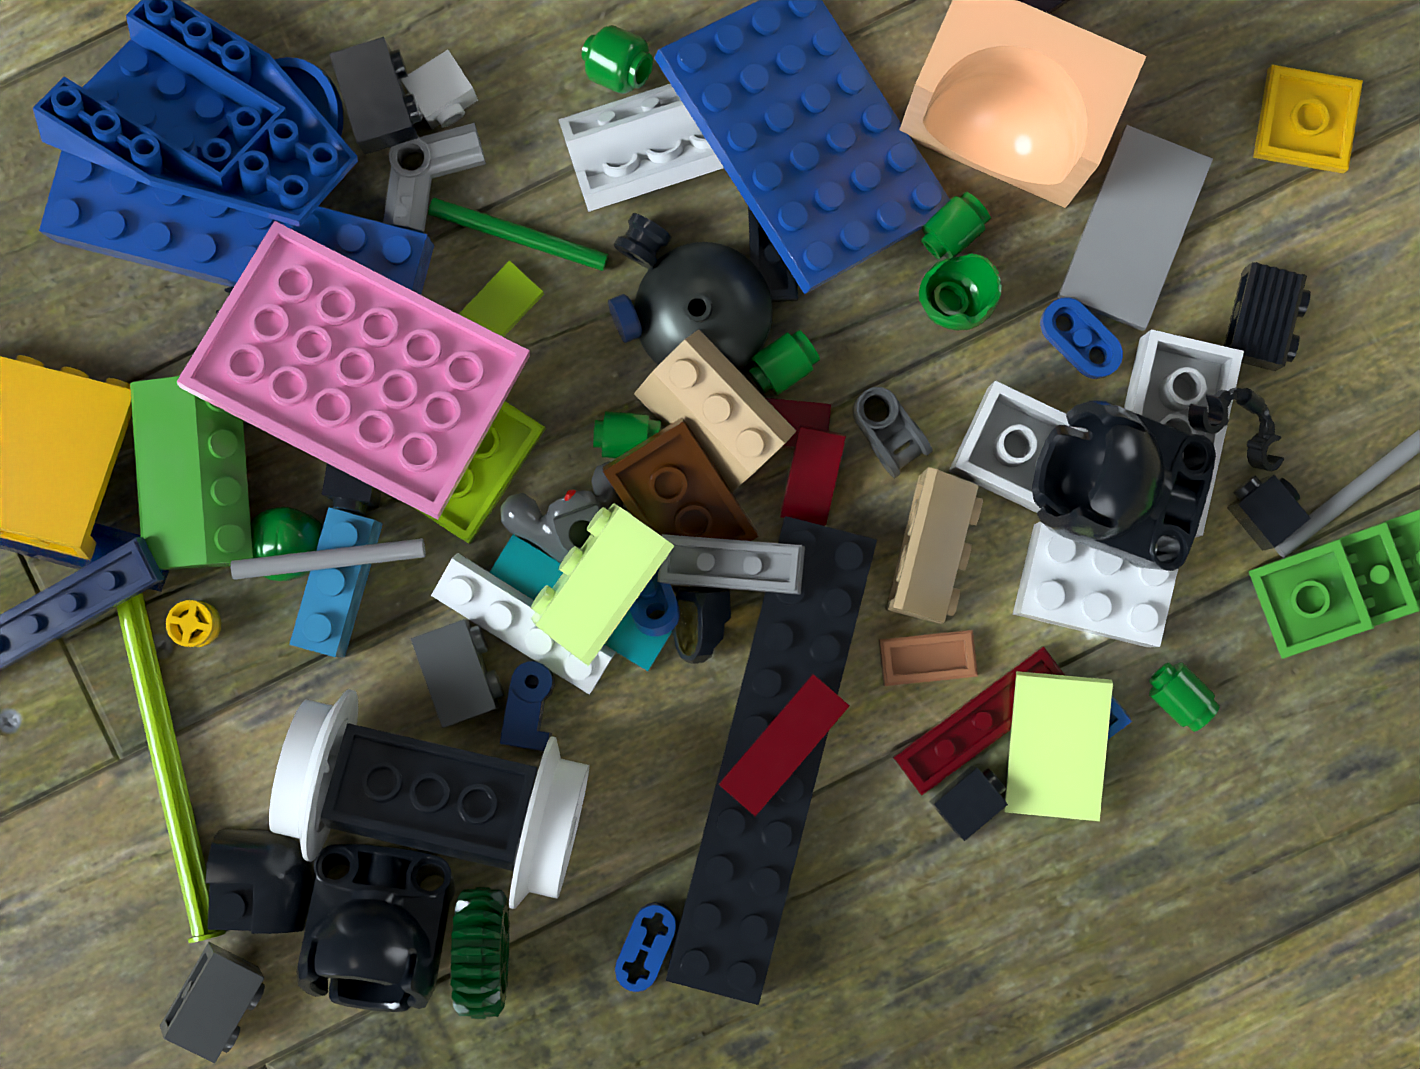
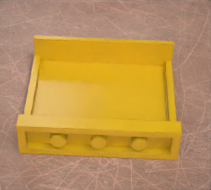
M18 355L15 360L0 356V538L91 561L97 543L90 534L132 416L129 383L114 378H107L105 383L89 379L86 373L71 367H62L61 371L45 368L42 362L28 356Z

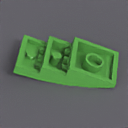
M1420 509L1248 571L1281 659L1373 629L1374 626L1420 611Z

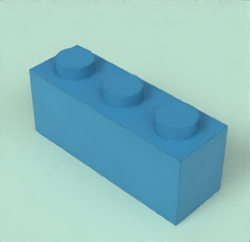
M329 507L316 551L377 544L383 523ZM371 564L310 571L289 645L332 657H345Z

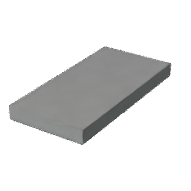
M1126 125L1057 297L1076 299L1090 311L1144 331L1150 321L1213 158Z

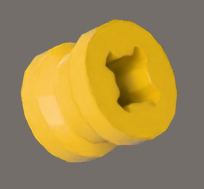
M185 600L177 603L169 611L166 618V629L169 637L181 646L204 647L211 644L218 637L221 630V618L218 611L212 605L203 601Z

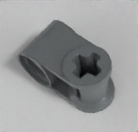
M872 387L855 400L853 418L870 442L880 463L894 479L900 475L902 467L921 454L928 456L933 452L924 433L908 416L896 396L890 390L883 387ZM878 398L885 403L887 415L883 421L873 422L865 416L864 403L866 399ZM906 442L910 443L908 447L898 454H894V451Z

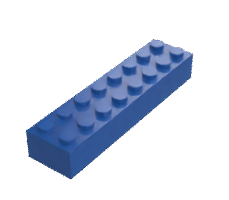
M63 150L60 154L39 229L41 233L57 243L228 287L236 285L274 221L420 295L434 249V244L427 234L319 206L300 227L152 187Z

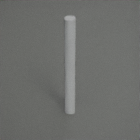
M1420 430L1414 432L1309 515L1310 520L1274 548L1277 553L1283 558L1288 556L1420 452Z
M420 538L231 561V573L233 579L236 580L423 558L426 556L424 539Z

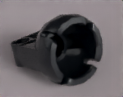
M1088 401L1074 406L1066 414L1069 426L1058 425L1051 431L1036 463L1032 493L1035 504L1041 508L1037 512L1041 523L1054 533L1128 560L1135 567L1166 571L1179 569L1185 563L1192 547L1210 489L1216 458L1213 443L1204 435L1184 433L1106 401ZM1072 427L1084 428L1088 430V432H1083Z
M332 844L323 848L314 861L316 878L296 970L298 986L314 997L325 996L328 993V978H331L329 999L335 1004L386 1012H404L410 1007L417 1009L425 1008L436 988L450 902L455 894V883L449 864L441 857L406 849L364 844ZM344 864L350 867L348 873L343 878L335 880L327 878L329 870L336 865ZM431 875H437L444 879L443 884L436 890L427 891L420 887L422 881Z

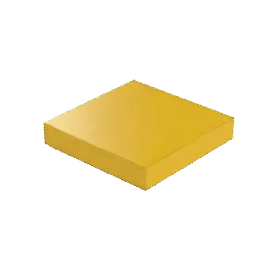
M1271 65L1267 71L1253 158L1344 174L1349 169L1363 80Z

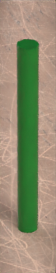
M433 197L429 206L428 215L600 271H604L607 265L609 254L435 197Z

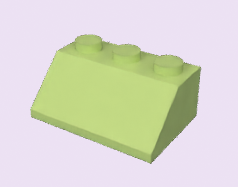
M615 503L612 504L609 510L602 507L596 513L587 527V531L591 533L581 549L574 546L568 552L559 566V570L563 572L553 588L546 585L531 605V609L535 611L531 617L535 626L587 666L593 661L674 548L672 543Z

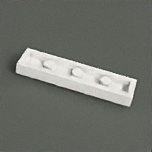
M459 553L451 559L431 595L536 662L544 664L549 670L589 695L616 653L614 650L603 645L590 665L587 666L535 626L531 620L535 613L531 609L534 600Z

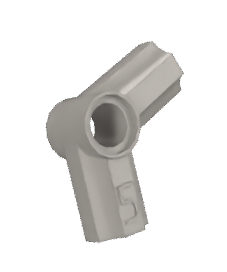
M475 123L418 137L417 139L391 147L389 152L391 171L383 223L424 234L432 179L486 164ZM415 152L424 155L423 164L418 169L408 171L402 168L403 160L407 155Z

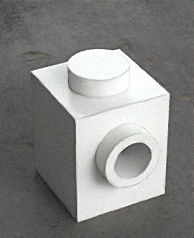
M446 50L408 74V77L401 79L408 92L406 95L414 94L421 118H425L431 129L439 125L448 127L464 116L465 108L478 101L473 87L449 50Z

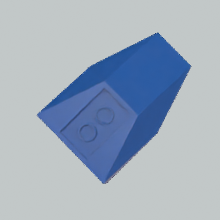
M141 0L126 15L131 39L83 87L64 76L33 107L43 143L152 187L299 227L358 162L357 155L270 54L181 0Z

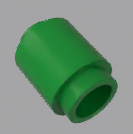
M965 192L961 197L954 196L922 226L925 236L921 239V242L938 260L943 256L946 258L957 257L986 230L985 224L991 219V216L985 206L971 193Z
M801 330L796 331L792 335L787 332L751 357L754 367L749 370V374L764 394L771 389L778 396L814 371L813 365L820 361V357L812 343Z
M605 411L604 420H595L593 448H602V458L616 459L658 433L661 429V420L650 419V414Z
M1169 662L1165 663L1149 680V683L1152 685L1149 696L1181 727L1188 726L1193 732L1200 730L1208 724L1220 708V705L1214 700L1215 694L1183 662H1179L1174 666Z

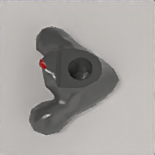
M611 461L596 467L591 480L594 494L591 491L568 490L564 497L549 505L546 514L542 515L536 501L526 494L510 495L501 506L502 524L510 533L528 539L561 563L574 546L581 549L591 535L587 531V527L602 507L609 510L613 503L621 508L623 507V501L603 473V466Z

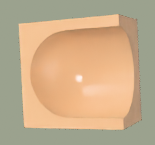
M952 0L916 81L899 130L908 134L912 141L1066 208L1099 166L1147 56L1018 0Z

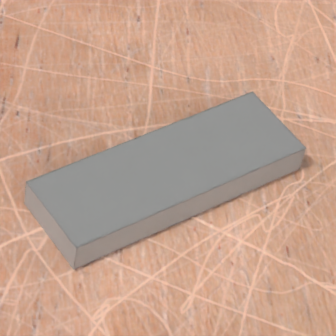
M662 534V537L672 543L674 548L659 567L657 582L801 594L805 547L802 545Z

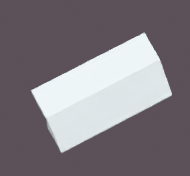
M671 84L558 119L588 212L724 168Z

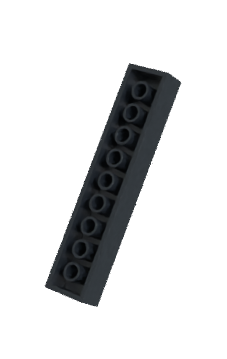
M787 516L783 519L778 543L802 545L805 547L801 594L764 593L666 976V981L756 1005L760 1003L828 732L756 816L725 791L719 783L812 674L838 695L877 539Z

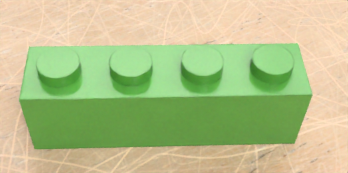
M180 376L130 383L141 537H144L159 569L229 567L233 560L253 558L243 420L180 388L177 383Z

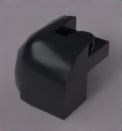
M225 828L219 830L214 836L210 847L205 883H210L208 929L251 931V934H279L305 931L316 878L314 861L304 860L300 843L290 836L261 829Z

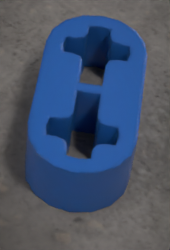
M657 902L646 904L640 908L635 916L615 967L616 979L622 987L629 991L639 992L646 990L653 984L658 975L676 929L675 915L666 905ZM655 912L664 915L662 923L669 927L667 932L658 931L652 945L643 942L648 926L641 923L644 917L652 919ZM642 949L648 952L644 968L650 971L648 976L640 975L636 981L628 978L629 969L624 967L623 964L625 961L633 963L639 950Z

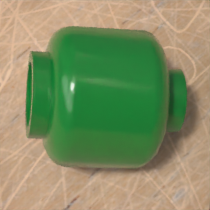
M614 25L603 27L596 35H590L582 48L581 56L583 61H585V72L588 79L619 94H626L635 88H641L648 80L652 71L653 57L649 53L646 40Z

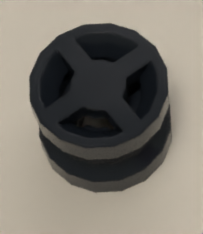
M632 213L628 220L629 229L625 235L618 236L613 245L632 261L645 268L653 269L657 263L656 254L661 247L668 245L672 236L648 218Z

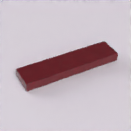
M1041 646L893 756V759L921 796L1011 730L1016 671L1066 676L1044 646Z

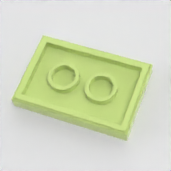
M1016 671L1005 801L1008 805L1004 808V812L1100 821L1113 689L1112 680Z

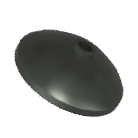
M713 242L685 244L661 256L654 268H649L643 277L634 304L642 328L639 340L647 354L658 365L687 337L700 330L740 371L752 362L751 357L761 351L768 338L772 324L771 294L759 269L739 251ZM697 300H703L706 303L705 313L699 317L693 316L691 314V305Z

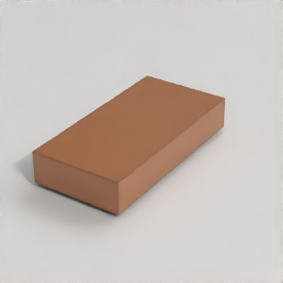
M973 630L879 640L884 686L978 677Z

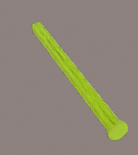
M141 592L116 607L192 937L188 938V943H195L224 935L226 930L208 929L210 883H205V861L144 597Z

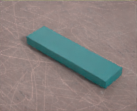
M514 534L489 572L532 600H535L546 585L553 588L563 574L559 570L561 563ZM628 610L604 645L646 671H649L672 631L662 636L646 635L636 627L630 610Z

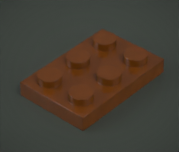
M683 417L603 466L604 475L631 515L660 536L663 534L753 541L759 537L756 528Z

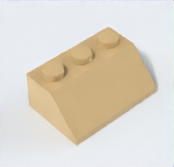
M697 330L679 344L652 371L634 393L655 417L661 420L665 427L683 417L731 492L736 490L796 432L784 417L700 330Z
M930 467L919 475L885 610L939 624L945 622L946 615L954 616L960 597V589L953 588L957 570H966L972 544L965 542L969 524L977 525L983 503L982 498L976 497L978 485Z

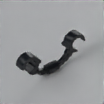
M1232 388L1229 391L1220 390L1215 395L1206 394L1208 409L1206 406L1190 404L1188 410L1190 426L1194 430L1211 434L1218 433L1224 426L1228 425V406L1231 400H1236L1238 405L1250 413L1257 414L1260 422L1259 433H1256L1251 440L1247 441L1248 462L1253 468L1271 472L1281 466L1284 457L1267 455L1269 446L1273 442L1279 441L1281 436L1275 435V424L1272 421L1265 400L1249 388Z

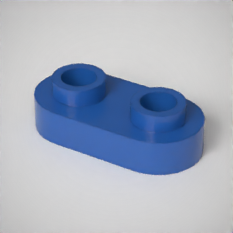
M1060 298L1053 301L1044 310L1040 320V327L1044 337L1082 375L1091 379H1102L1118 369L1123 358L1121 343L1081 302L1073 298ZM1065 316L1070 320L1071 328L1069 331H1061L1057 328V317ZM1090 349H1099L1103 353L1104 360L1101 364H1095L1089 359Z
M659 568L629 609L636 627L639 631L649 636H662L669 633L675 628L680 617L679 606L671 585L657 582ZM655 610L664 612V615L659 619L653 620L649 618V615Z

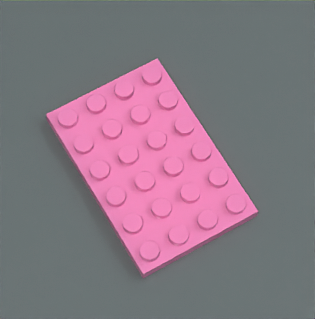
M274 221L178 378L177 383L180 388L438 520L529 359L530 350Z

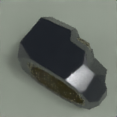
M702 586L680 587L676 595L680 617L677 625L672 630L675 647L681 659L687 663H704L712 657L714 648L723 640L725 623L731 619L730 589Z

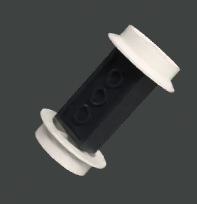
M346 690L334 706L307 699L301 703L287 732L278 761L270 800L269 826L270 830L274 833L299 838L304 860L313 861L318 856L330 829L514 871L509 898V908L516 909L529 892L558 899L577 832L587 786L589 765L561 759L556 737L551 736L549 738L539 769L537 770V767L358 726V696L354 690Z

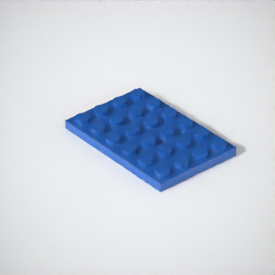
M758 0L660 48L654 57L804 294L921 230L922 226L950 200L910 136L899 130L901 122L822 0Z

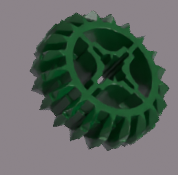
M476 887L475 889H464L457 897L451 933L450 985L452 986L451 998L453 1000V1007L459 1016H471V1019L498 1017L505 1007L509 971L510 921L508 900L502 890H494L490 887Z

